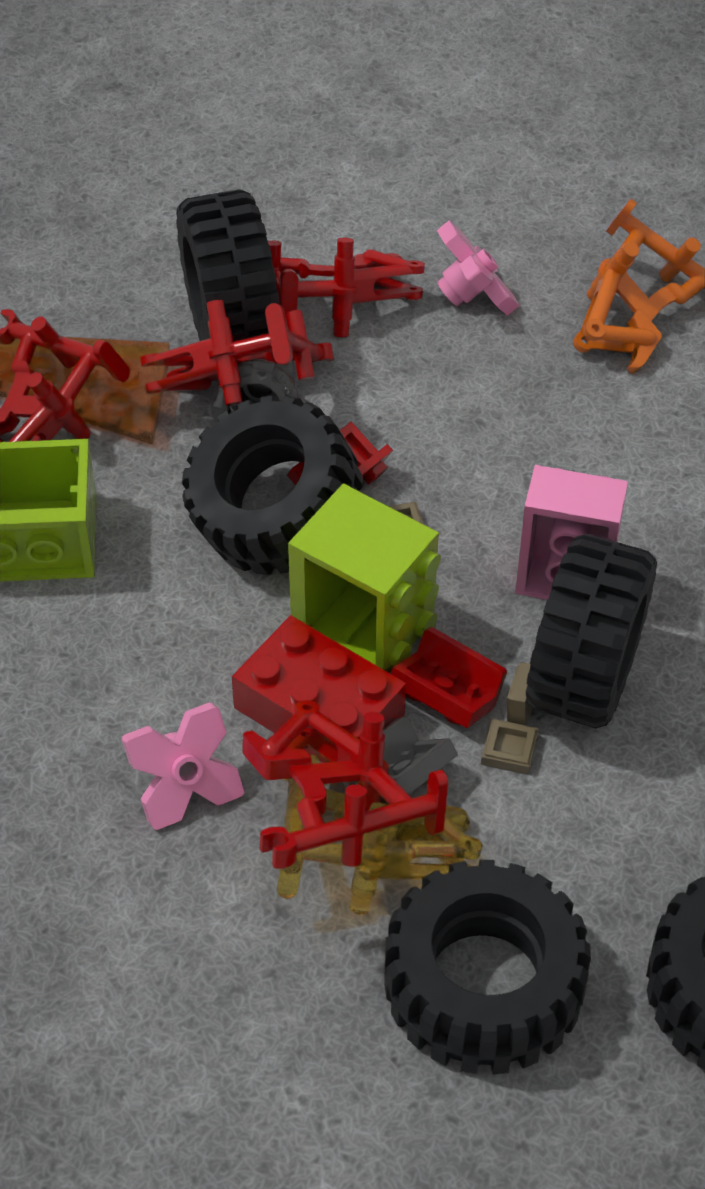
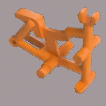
M631 198L606 230L612 236L621 227L629 235L612 258L605 259L599 265L598 275L587 290V297L592 301L581 330L573 339V345L576 350L582 353L588 352L591 349L632 353L631 361L626 371L635 373L645 364L662 338L661 332L651 321L659 311L672 302L684 304L703 288L705 289V268L692 259L701 248L700 242L696 238H688L679 249L630 214L637 204ZM643 243L668 261L659 272V276L663 281L671 282L680 271L690 279L681 286L677 283H670L648 298L630 278L627 270L634 263V259L639 254V248ZM615 293L634 312L626 324L627 327L604 325Z

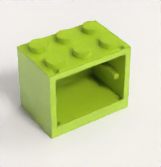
M89 439L0 442V582L95 577L97 493Z
M343 483L288 543L291 615L390 673L395 665L410 656L412 645L419 637L422 638L423 632L429 627L434 628L437 622V614L434 611L435 599L439 592V585L436 584V575L441 561V555L438 554L439 532Z

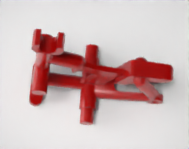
M338 238L334 266L309 264L307 260L302 258H281L282 243L274 240L268 241L276 275L278 304L287 313L297 310L298 298L333 297V335L336 337L349 336L353 304L399 298L418 300L423 297L422 287L389 278L424 273L425 263L422 261H408L396 253H382L373 249H368L363 254H357L354 257V240L351 238ZM298 275L303 279L309 275L334 277V279L298 281ZM374 285L387 289L374 290Z
M214 300L206 303L211 338L162 353H152L140 357L141 367L184 366L170 371L164 379L146 383V394H156L164 391L206 390L213 381L219 380L220 388L223 389L226 406H234L243 402L239 386L241 385L238 364L254 359H265L275 364L287 365L291 361H295L298 381H305L315 378L314 362L323 360L330 362L335 360L330 342L315 344L307 339L302 310H293L285 313L283 307L276 303L268 305L265 310L268 334L233 342L230 321L226 317L223 300Z
M3 309L0 314L8 324L0 329V344H11L15 339L20 340L11 366L15 374L13 385L0 409V436L15 430L20 422L17 417H28L29 419L9 442L52 440L62 428L67 433L72 434L75 439H88L91 431L84 423L82 416L75 410V398L96 365L105 368L115 380L120 382L128 380L130 376L129 366L109 342L98 340L94 346L60 336L44 317L35 318L31 326L23 324L12 310ZM37 346L50 350L65 368L75 366L60 391L52 382L47 381L41 373L35 372L30 367ZM30 389L34 392V396H27Z
M309 700L296 703L295 714L268 740L252 730L243 732V755L266 780L293 778L304 796L297 805V811L304 829L289 833L285 827L277 826L265 828L260 832L259 850L262 853L273 850L272 866L275 869H283L293 865L296 862L297 853L342 841V864L348 867H356L362 863L364 834L425 817V827L430 835L442 833L444 831L448 793V778L443 770L430 772L427 794L411 798L388 774L389 765L384 760V716L378 712H368L364 715L363 731L360 733V739L320 713V706L316 702ZM318 732L324 735L329 740H331L336 746H334L332 743L321 737L318 734ZM305 749L312 750L327 762L312 764V757ZM356 781V784L348 786L345 790L344 818L325 823L322 817L326 812L327 803L324 784ZM382 796L389 805L377 808L380 805Z

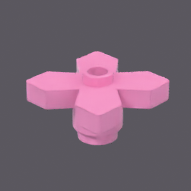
M450 220L437 230L445 245L457 258L453 264L442 272L443 277L437 281L442 292L455 306L458 307L463 302L469 303L483 290L505 315L511 314L520 306L512 292L496 274L499 266L484 248L480 249L477 245L474 247L462 231Z
M206 703L185 711L177 732L163 735L150 726H146L122 736V743L129 764L136 770L156 775L140 799L147 821L155 830L182 820L193 791L217 806L244 795L238 769L232 763L211 757L227 733L220 710L213 703Z

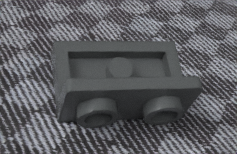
M398 717L383 729L385 734L384 760L389 765L388 774L410 796L420 785L428 784L430 772L436 770L444 771L443 767L458 756L450 738L419 740L407 717ZM356 781L343 782L346 788L357 783ZM382 796L380 805L377 808L389 805Z

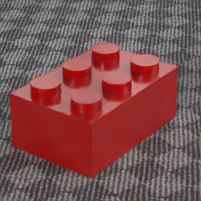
M292 615L231 676L234 708L273 733L295 714L296 703L304 700L316 702L320 706V713L358 739H360V733L363 731V719L366 713H381L384 716L383 729L398 717L405 715L406 683ZM318 732V734L321 737H323L324 739L332 743L334 746H336L331 740H329L324 735ZM305 749L310 756L322 763L327 762L312 750Z

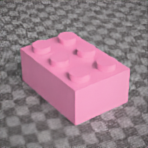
M535 465L524 507L515 594L548 599L562 558L567 553L570 542L576 536L591 534L618 542L628 481Z

